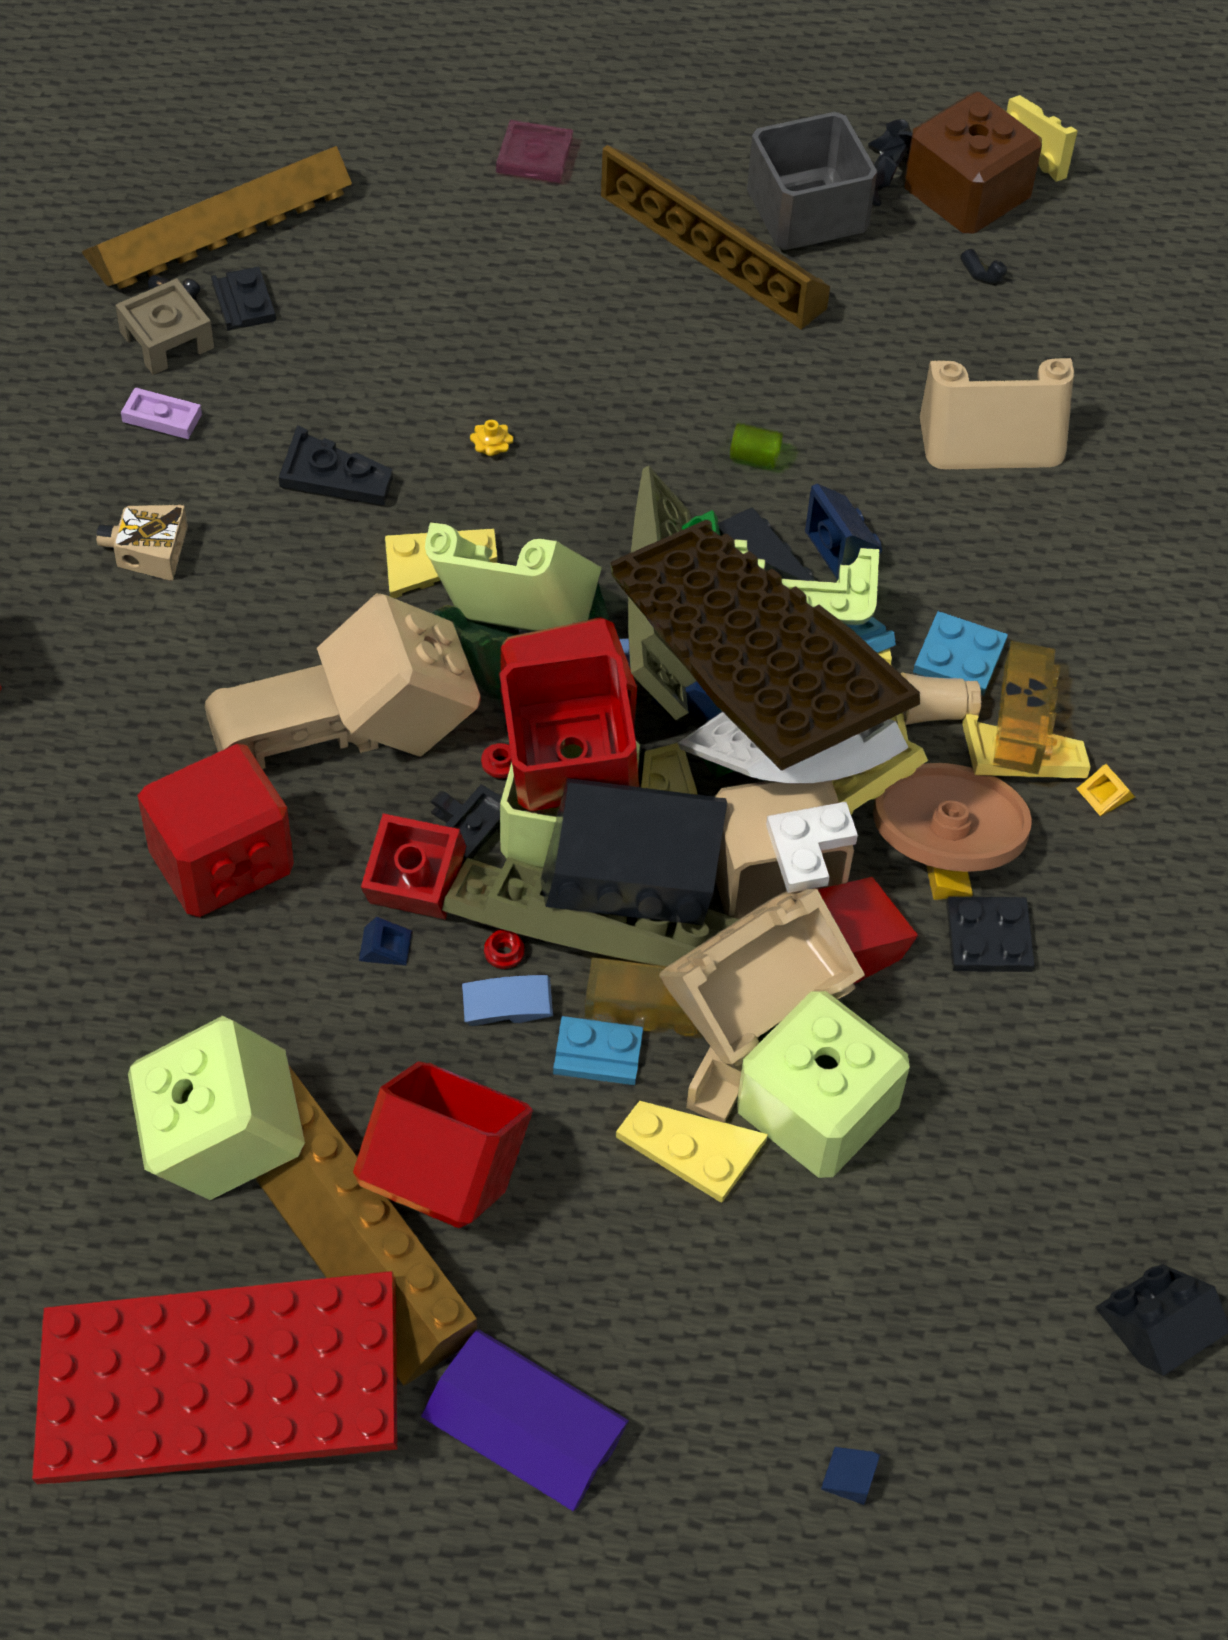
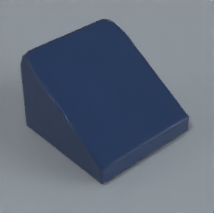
M379 917L374 918L364 927L359 961L406 966L412 930Z
M835 1447L821 1490L864 1505L880 1454L872 1451Z

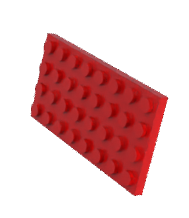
M392 1271L44 1308L32 1476L36 1484L66 1483L398 1449L396 1278Z

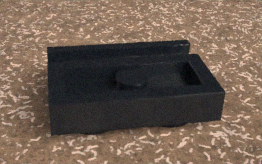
M259 266L228 272L226 277L217 278L216 275L211 276L212 285L227 331L233 328H245L276 321L275 311Z

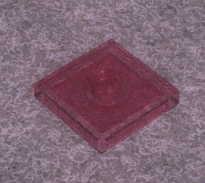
M510 120L496 162V172L560 183L573 141V130Z

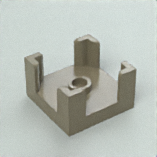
M177 278L115 305L120 333L127 342H131L132 335L142 347L144 363L152 375L168 369L167 350L196 338L198 354L214 348L210 319Z

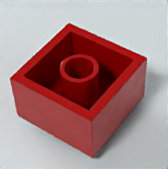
M383 813L361 884V889L370 904L446 919L447 912L442 911L445 897L459 874L467 847L460 829Z

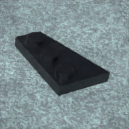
M297 425L278 478L279 487L385 505L393 480V470L357 452L349 454L336 448L335 442L327 438H323L321 441L308 435L307 429Z

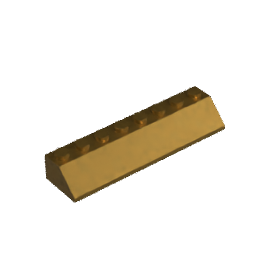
M609 145L603 148L601 197L801 330L827 309L830 286L824 283L823 280L815 277L794 261L789 260L768 244L763 243L748 233L744 228L739 227L719 212L702 203L695 196L690 195L669 179L664 178L649 168L645 163Z
M335 146L81 252L107 287L117 284L118 288L122 289L138 282L135 275L147 271L149 277L168 269L166 262L177 258L179 264L198 257L196 250L206 245L208 250L212 251L228 244L225 237L237 233L240 239L257 232L255 225L266 221L267 225L271 226L287 219L284 213L295 208L297 214L316 207L313 201L324 196L327 202L344 195L342 188L351 185L352 182L339 150Z
M289 1066L305 1144L298 1157L255 1179L326 1278L393 1272L396 1278L397 1378L405 1386L463 1348L475 1330H477V1318L389 1199L359 1186L353 1173L357 1156Z

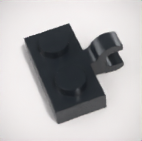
M482 784L463 805L444 791H440L431 801V804L436 806L431 811L432 815L446 822L445 826L460 829L467 846L462 860L463 864L467 858L472 859L500 827V802L502 797Z

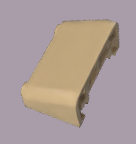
M1071 358L1046 360L1039 366L1038 380L969 381L966 368L955 361H930L920 412L923 442L928 462L938 469L1054 467L1061 464L1065 459L1070 420L1074 377Z
M323 665L231 688H220L215 690L205 701L206 716L218 752L235 744L247 745L262 769L266 768L264 760L266 756L336 738L341 749L348 747V742L357 745L360 753L379 748L378 742L352 734L342 723Z
M806 889L791 893L786 891L770 899L670 964L660 972L659 976L667 990L721 1061L725 1064L739 1066L743 1064V1059L759 1044L757 1037L780 1023L811 991H827L834 998L839 999L855 989L853 983L865 976L818 890Z

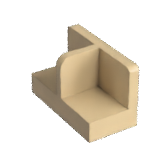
M710 1046L690 1083L686 1108L712 1120L725 1123L737 1101L742 1064L734 1066V1064L723 1063Z

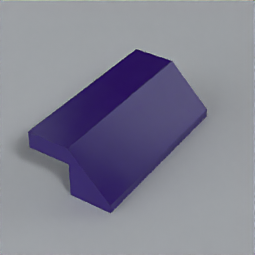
M479 1329L475 1330L440 1377L421 1416L572 1511L580 1505L598 1468L607 1462L613 1454L629 1422L623 1416Z

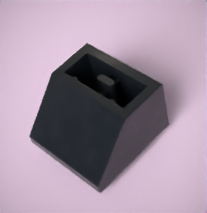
M1164 1264L1149 1268L1141 1278L1127 1287L1115 1290L1107 1300L1096 1306V1310L1140 1365L1163 1376L1228 1333V1321L1215 1286Z

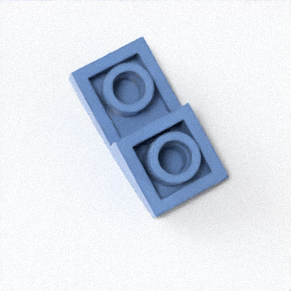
M547 975L501 977L462 984L465 1023L469 1026H478L507 1019L513 1023H522L553 1016L550 977Z

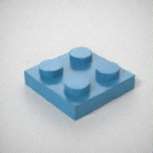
M937 611L914 665L913 672L926 677L963 678L964 681H978L981 695L984 696L1005 646L1008 634Z

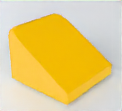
M1107 764L1103 765L1076 788L1100 816L1135 798L1133 793Z
M927 865L933 900L973 896L968 872L945 870Z

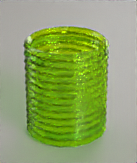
M741 422L737 423L730 447V459L774 469L776 467L775 457L776 459L779 457L781 450L782 431L749 426V424H741Z

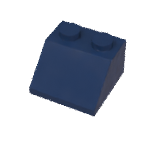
M820 484L811 486L805 532L836 579H839L840 565L849 566L853 564L858 558L860 548L879 549L880 556L882 553L881 542L878 536L874 533L872 534L864 523L861 511L858 508H854L845 495Z

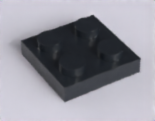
M1027 897L947 898L946 907L953 971L1033 972L1035 965Z

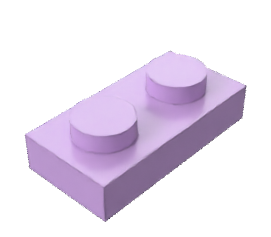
M134 388L121 411L122 422L189 439L202 415L200 404L139 388Z

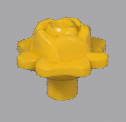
M492 419L487 420L484 425L475 426V433L470 435V441L475 444L476 452H483L488 456L507 452L509 444L513 443V436L508 433L507 425H498V422Z

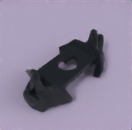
M896 119L887 123L886 131L879 138L868 143L870 149L880 153L874 164L877 176L872 204L875 206H881L878 190L891 184L899 163L906 153L909 154L912 132L909 123L905 119Z

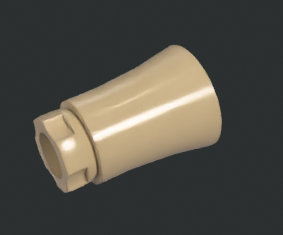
M901 673L906 680L920 691V705L903 712L905 725L938 720H962L965 714L979 715L981 709V689L978 681Z

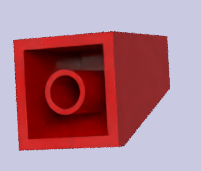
M873 877L818 889L865 976L853 984L901 960L918 937L917 933Z

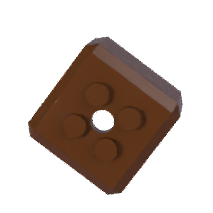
M979 91L970 93L913 128L904 188L960 232L974 234L1031 198L1042 149V138Z

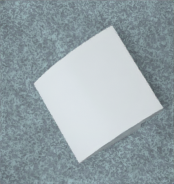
M723 712L678 742L681 750L750 777L781 783H818L838 780L869 770L909 748L896 721L889 719L780 771Z

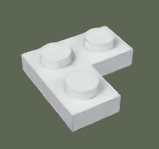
M847 802L767 816L766 827L788 893L828 886L829 874L821 851L854 845L857 842L858 834Z

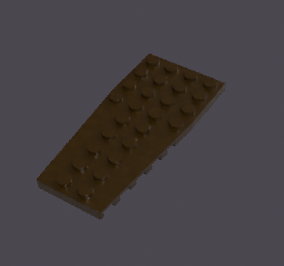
M710 520L699 522L610 563L612 577L714 704L780 771L920 705V691L850 627L820 604L815 607L808 604L806 594L796 586L789 589L783 585L782 575L774 569L765 571L758 565L757 556L750 551L744 554L735 548V541L727 533L720 536L712 530V522Z

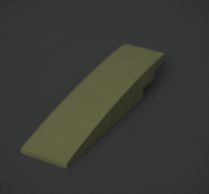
M649 465L642 470L631 553L681 531L682 526L691 520L690 511ZM628 596L631 674L677 720L689 713L686 687L695 683L696 680Z
M509 857L502 869L467 858L445 897L442 911L536 939L668 967L740 920L710 909L707 911L704 924L695 925L545 907L540 879L543 868Z

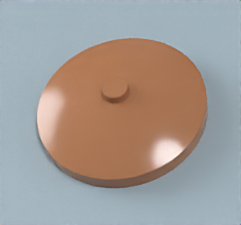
M948 763L922 764L916 768V771L911 776L898 780L886 788L881 796L875 798L873 810L874 822L878 831L892 847L915 861L951 871H983L1011 862L1025 849L1032 825L1031 813L1027 804L1008 784L991 775H975L971 767Z

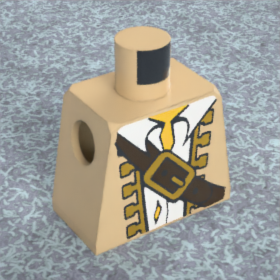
M184 505L127 506L123 509L119 526L99 524L96 538L97 545L114 548L117 567L173 580L188 528Z

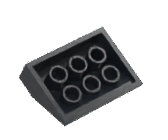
M567 778L540 878L545 907L703 925L714 891L727 808L726 798Z

